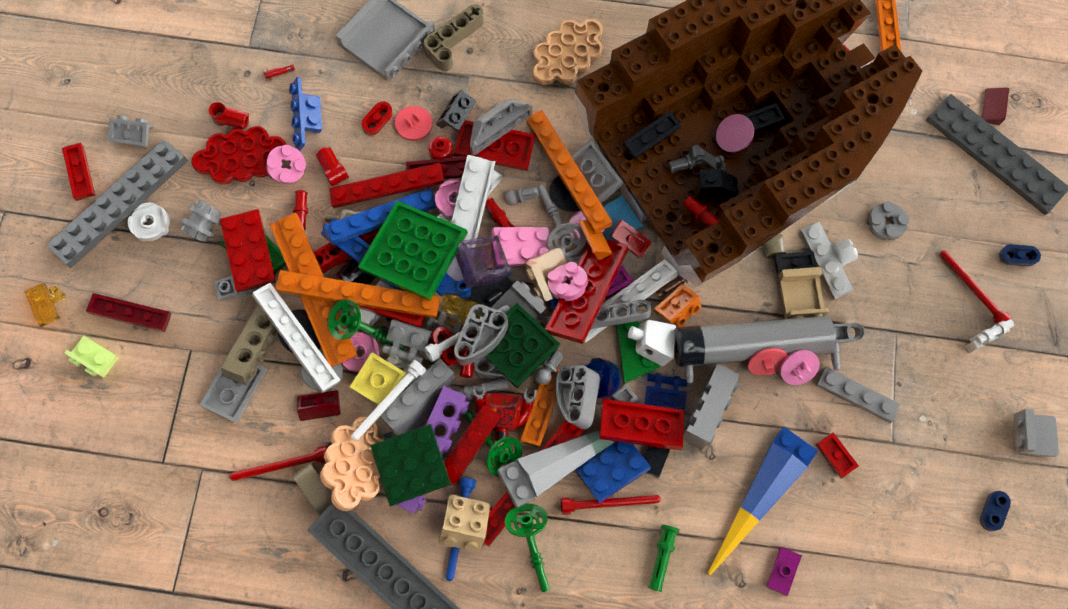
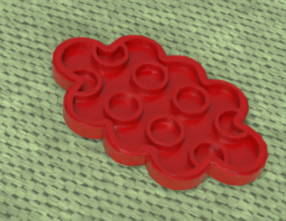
M260 126L251 127L247 131L233 129L227 135L217 133L210 136L206 142V149L197 151L193 155L191 163L195 171L202 175L210 174L217 184L226 185L234 179L239 182H247L253 176H268L266 161L269 153L274 148L287 144L279 136L269 137L268 132Z

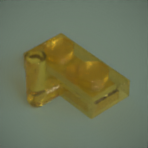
M44 283L24 291L37 324L40 327L61 319L55 303L65 299L66 295L56 286H51L48 290L47 285Z
M445 294L442 311L459 316V323L465 324L471 308L478 303L461 299L456 295ZM479 313V316L476 315V319H480V316L483 317V314Z

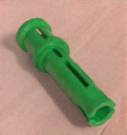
M661 524L662 533L660 541L656 544L658 553L648 587L662 592L670 554L675 551L674 542L676 534L680 531L678 528Z

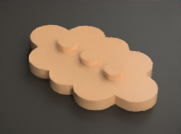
M594 19L585 20L581 24L574 20H567L560 25L559 31L548 33L546 42L538 44L534 49V60L537 63L533 69L535 81L541 85H549L555 80L562 84H570L576 80L578 73L588 71L591 61L599 59L602 55L603 46L600 42L603 33L602 24Z
M364 416L357 418L351 427L343 425L336 428L331 436L332 445L324 453V459L327 464L324 465L320 472V479L326 487L332 489V503L341 511H351L358 505L360 500H372L380 490L379 480L381 477L370 446L384 441L377 437V424L374 422L359 440L353 441L351 439L354 431L367 418Z

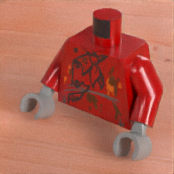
M482 384L483 390L478 392L475 390V385L473 386V393L476 396L475 407L477 414L482 406L486 404L502 416L493 429L496 430L495 441L508 437V431L516 432L517 427H522L531 415L533 400L537 395L536 389L533 396L527 394L528 387L525 389L524 396L485 393L484 384Z

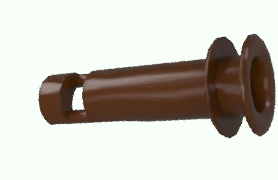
M678 275V278L656 291V293L661 298L681 284L688 283V281Z

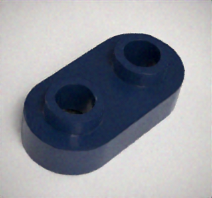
M1010 244L1000 250L999 258L1006 265L1033 266L1040 261L1041 253L1034 246Z
M995 491L987 496L980 515V524L987 531L1000 530L1004 525L1011 505L1010 497L1005 492ZM999 498L1003 501L1002 505L998 502ZM992 516L996 519V523L992 522Z

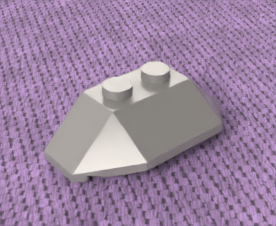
M513 99L503 100L499 104H494L485 114L478 115L473 122L470 142L471 155L478 154L532 116L533 106L531 103Z

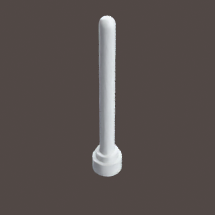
M504 305L503 307L499 308L498 311H501L506 314L510 310V307L508 305ZM461 331L438 345L430 344L426 346L424 351L431 362L440 358L442 351L456 344ZM470 331L466 336L468 337L475 331Z
M414 360L408 366L409 369L406 376L351 435L353 441L360 439L414 378L417 379L426 372V369L418 361Z

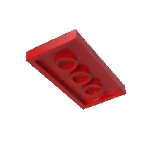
M465 120L460 127L454 150V156L456 157L471 155L472 121ZM510 130L476 155H480L481 158L489 161H495V165L528 171L536 134Z
M259 209L221 218L220 223L236 292L239 293L262 287L269 283H277Z
M609 399L602 400L599 439L682 450L684 410Z

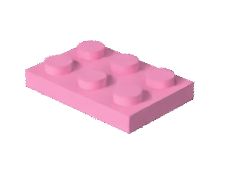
M493 227L491 230L496 267H525V262L550 251L547 244L549 236L548 227Z

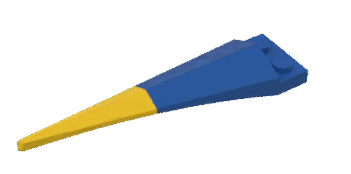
M786 427L781 428L770 444L734 522L708 571V575H711L808 468V465L817 454V449Z

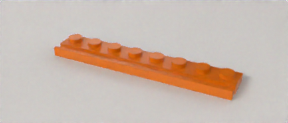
M297 213L269 224L289 272L324 277ZM300 296L331 368L357 357L358 354L351 338L339 340L334 338L329 331L328 317L331 309L336 304L335 301ZM338 312L336 320H339L340 312ZM337 327V328H336L337 331H338L341 335H344L345 332L340 331V330L338 329V327Z

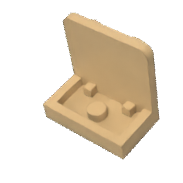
M554 248L524 263L527 268L525 270L527 277L534 285L533 291L535 295L545 302L553 299L548 287V273L561 265L567 264L560 248Z
M450 495L438 543L447 547H456L469 552L480 553L486 536L490 504L457 495Z

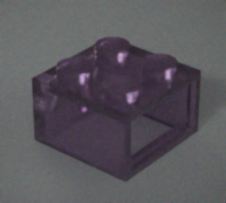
M498 235L460 242L456 259L467 288L501 282L511 271ZM490 242L488 246L469 249L467 247L468 245Z

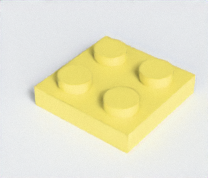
M372 352L350 388L379 405L407 373Z

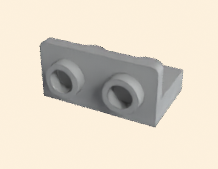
M117 115V119L109 118L108 141L148 146L149 130L154 128V124L148 123V119L136 118V121H130L128 116Z

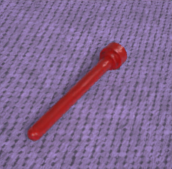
M946 250L940 252L943 260L994 315L995 324L1012 318L1008 312L998 309Z
M327 445L321 446L314 450V453L230 474L229 478L231 481H236L313 461L321 462V464L326 463L324 453L328 447Z
M659 495L610 498L600 504L597 500L574 501V499L567 497L561 498L562 515H569L578 509L656 504L661 501V497Z

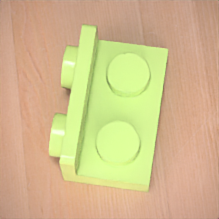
M85 336L81 338L71 352L68 350L64 352L70 356L68 361L78 367L80 364L86 366L84 371L94 377L99 374L104 378L119 359V357Z

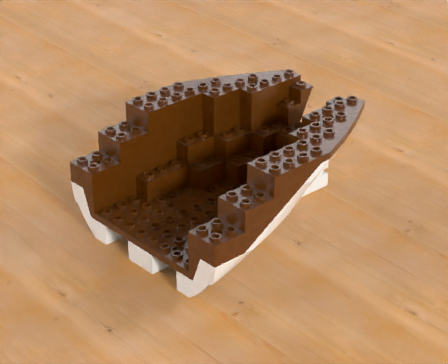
M686 0L649 19L646 33L612 50L609 64L576 80L575 104L588 141L592 139L623 180L624 184L621 187V194L640 222L646 219L649 221L664 244L661 254L665 260L678 271V275L692 282L695 286L703 284L746 259L762 245L785 231L814 208L828 201L855 182L882 146L904 110L922 73V69L911 55L905 57L895 44L878 53L876 58L864 43L850 51H847L843 45L871 14L861 0ZM778 104L785 117V121L754 133L751 143L745 149L732 153L723 150L718 145L716 140L717 128L725 118L734 114L745 115L769 105ZM671 111L682 125L681 128L635 160H627L624 155L629 152L623 146L624 141ZM694 145H699L715 158L721 155L724 157V163L726 164L725 172L737 177L739 195L735 197L699 198L697 184L699 171L712 168L703 162L695 164L691 170L684 169L671 173L669 161L684 158L689 153V148ZM689 196H692L702 206H706L719 222L708 227L701 220L698 221L695 215L683 206L684 201ZM673 215L676 221L668 222L666 216Z

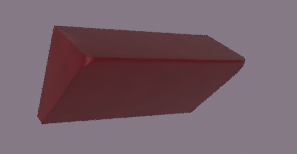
M987 88L985 90L982 118L988 123L1000 125L1006 119L1009 88Z
M339 391L298 396L297 413L300 421L341 415Z

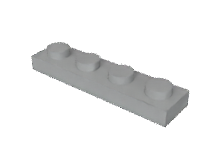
M828 367L823 369L816 384L817 387L889 423L893 422L900 405Z

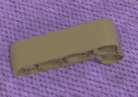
M476 4L467 7L425 38V53L441 71L450 70L453 66L450 49L483 25L482 7Z
M309 462L293 473L294 480L317 513L321 515L332 503V492L321 482L319 471L312 462Z

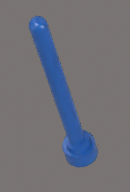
M460 477L461 497L469 498L470 493L475 489L477 480ZM451 547L446 572L447 581L454 579L460 548Z

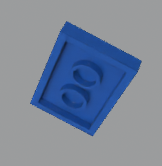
M615 442L575 470L600 504L651 470V467L634 444Z

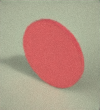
M409 106L402 109L396 116L395 128L404 139L411 141L420 140L430 133L432 118L424 108Z
M777 348L759 351L749 359L748 369L755 375L775 374L780 371L781 364L788 355L785 351Z

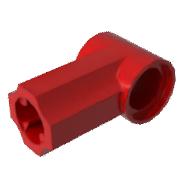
M220 102L212 103L209 106V114L216 125H228L243 130L247 128L249 113L225 107Z
M324 147L319 150L316 156L331 186L349 178L342 163H339L330 147Z

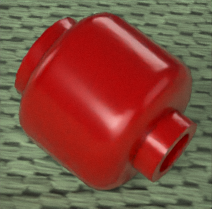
M438 136L430 141L428 151L431 159L453 157V145L448 138Z

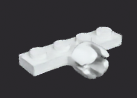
M820 222L801 229L810 250L814 251L815 260L818 266L821 267L822 274L834 298L837 299L853 292L854 290L843 270L846 264L858 258V252L853 247V242L850 239H845L836 244L830 243Z

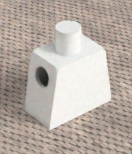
M646 320L638 328L632 326L629 329L628 338L636 340V352L660 366L666 365L674 358V329L676 325Z

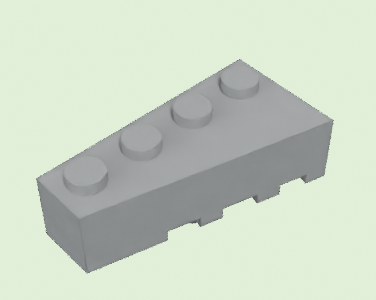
M720 364L714 367L684 429V441L700 449H703L706 445H711L715 436L713 435L715 429L720 426L723 420V411L727 410L731 403L730 395L732 392H736L740 384L737 381L740 374Z

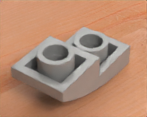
M232 276L214 281L217 297L220 301L248 296L261 288L258 287L237 293Z

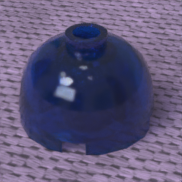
M604 358L591 359V362L584 366L597 372L600 376L597 399L613 396L621 385L619 368L614 362Z

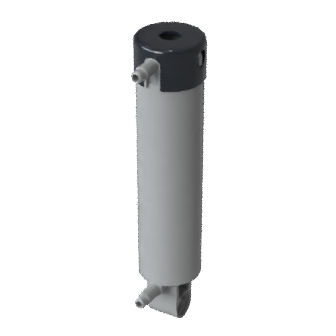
M829 316L676 327L674 329V357L677 366L685 367L687 383H693L692 366L749 361L757 352L770 348L781 349L787 355L798 350H809L816 355L831 354L833 369L840 370L839 343L861 340L865 330L859 323L833 324ZM850 328H853L855 331L854 338L849 333Z

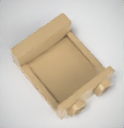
M821 267L782 270L777 276L784 319L825 316L829 312L828 308H824L820 287Z

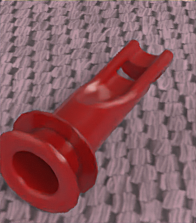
M289 65L269 71L267 69L263 73L267 81L268 78L271 80L272 77L288 73L290 70L294 71L295 68L294 65Z

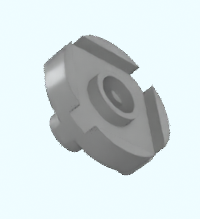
M890 201L877 205L868 216L870 231L881 240H896L901 237L907 230L910 220L901 207ZM884 218H889L892 224L886 225Z

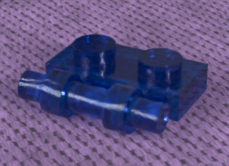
M657 372L656 374L648 373L647 381L654 382V386H646L644 404L680 409L685 412L687 392L679 391V387H687V379H682L680 376L675 375L674 377L663 376L662 373ZM661 383L672 385V389L661 388Z

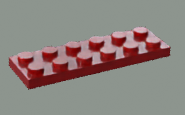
M606 239L612 254L599 260L592 252L588 243L577 264L586 272L588 285L585 288L584 294L575 300L565 301L564 298H560L545 328L550 335L580 344L584 343L629 250L627 244Z

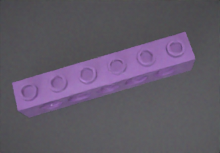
M443 386L426 424H432L442 456L444 451H449L452 440H450L452 433L458 431L461 421H459L461 413L465 414L469 406L466 395ZM447 407H454L455 413L452 417H445L444 411ZM445 426V435L438 437L436 435L437 427ZM425 495L397 504V506L412 513H417L418 510L422 511L425 505Z

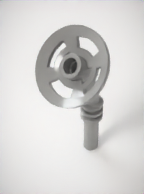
M539 186L538 191L546 206L545 210L556 226L548 236L547 244L549 250L554 249L552 245V240H554L556 246L562 250L565 258L577 255L586 243V237L582 228L573 223L563 224L559 217L560 212L557 211L558 208L555 207V203L553 204L545 186ZM574 229H576L579 232L580 239L577 238V234L574 231ZM573 243L577 245L574 249L565 251V248L570 247Z

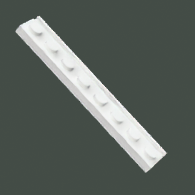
M467 155L451 222L468 231L466 238L446 272L455 281H467L495 166V161ZM435 292L434 296L440 297L441 305L444 307L447 305L452 308V311L459 314L462 299H459L456 295H444L441 297Z

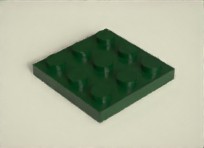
M516 303L506 313L508 329L503 339L484 357L518 388L561 344ZM498 320L494 325L499 327L502 326L504 322L502 320Z
M432 424L370 445L390 507L452 485Z

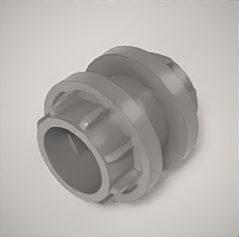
M200 200L196 201L194 206L190 204L188 209L193 212L189 219L182 218L181 222L184 224L181 230L202 242H206L208 237L213 238L214 233L210 232L214 223L221 224L219 220L221 211Z

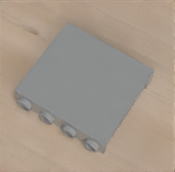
M370 0L339 31L336 39L341 48L389 82L392 77L398 75L404 65L410 62L412 56L422 49L425 38L435 31L434 21L428 24L396 0Z

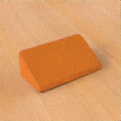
M579 221L591 250L597 259L601 260L611 255L612 252L602 231L594 233L587 221Z

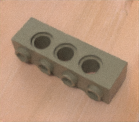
M259 304L221 366L224 377L243 385H247L248 381L254 378L259 362L262 363L264 361L266 350L269 346L273 345L277 329ZM254 342H259L257 345H251ZM243 359H250L247 362H241Z

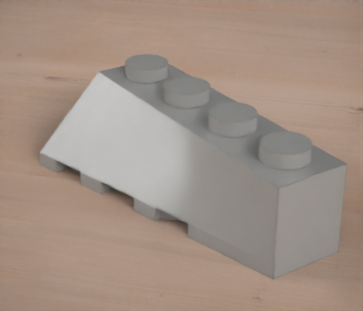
M439 359L390 404L380 415L381 419L397 436L423 427L434 409L443 386L449 388L455 380L454 372Z

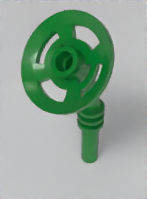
M344 299L337 302L331 309L328 317V328L334 338L347 340L359 329L372 335L373 339L376 337L377 341L380 339L381 343L385 342L393 346L394 342L386 339V331L383 333L382 329L379 330L378 327L374 328L361 322V311L356 302ZM349 305L353 306L356 312L353 309H350ZM342 308L344 312L340 315L339 320H336V316ZM338 327L340 331L345 332L344 335H341L336 328ZM401 344L400 350L405 351L407 346Z
M467 409L466 413L463 414L468 423L471 424L475 418L471 411ZM488 436L484 442L490 449L486 460L487 468L495 476H499L497 470L509 459L512 460V463L522 457V446L513 437H504L495 443ZM511 443H513L515 447V453H513V448L510 445Z
M525 504L517 509L514 507L508 512L505 517V526L511 534L518 537H526L531 554L529 558L532 559L530 562L534 564L532 568H535L541 591L545 592L550 590L543 568V557H540L542 554L538 552L534 535L545 528L548 517L546 511L541 506ZM530 511L529 515L526 514L520 518L516 516L519 513ZM537 514L542 517V523H540ZM511 522L514 523V527H515V529H516L517 531H515V530L511 527Z

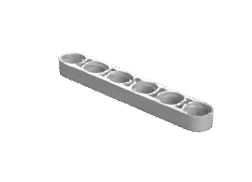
M635 300L602 306L591 329L645 320L651 315L650 304L646 300ZM641 306L647 308L645 313H638L636 310ZM620 310L627 311V314L623 317L616 315ZM604 313L607 315L605 320L597 319L599 314ZM551 316L541 317L536 321L540 325L548 324Z

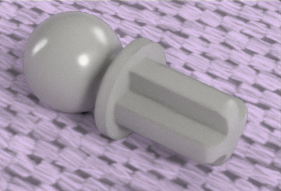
M537 187L519 188L518 192L509 190L506 192L504 199L509 205H515L519 200L521 203H525L526 200L538 198L539 191Z
M556 350L542 364L544 368L536 372L535 379L539 384H548L551 380V372H557L556 368L564 357L561 352Z

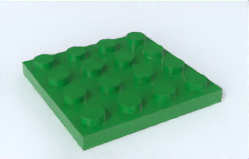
M396 201L358 268L360 271L431 301L466 238L468 231L460 226Z

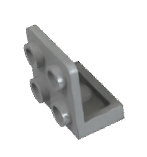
M518 280L491 307L498 310L504 305H508L511 309L518 303L534 319L546 309L544 301L537 295L534 297L529 292L530 288L523 281L520 283Z
M1024 409L1014 414L1016 454L1058 456L1057 424L1054 416L1034 415L1033 409Z

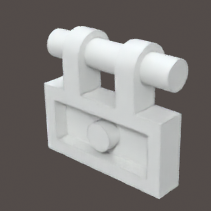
M1011 319L1001 321L995 326L982 331L981 334L969 339L971 343L965 346L968 353H971L1010 331V328L1014 327V322Z

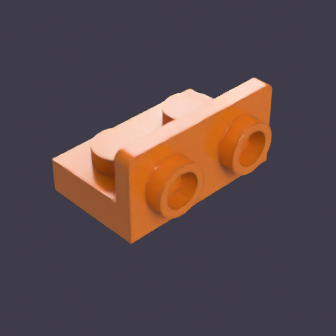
M681 284L657 305L654 310L658 316L669 324L682 327L692 315L698 313L701 308L699 295Z

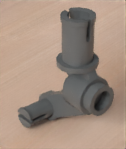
M694 145L689 148V153L684 158L669 161V168L671 173L684 169L691 170L695 164L704 162L712 169L725 171L726 164L724 163L723 156L719 155V157L715 158L699 145Z

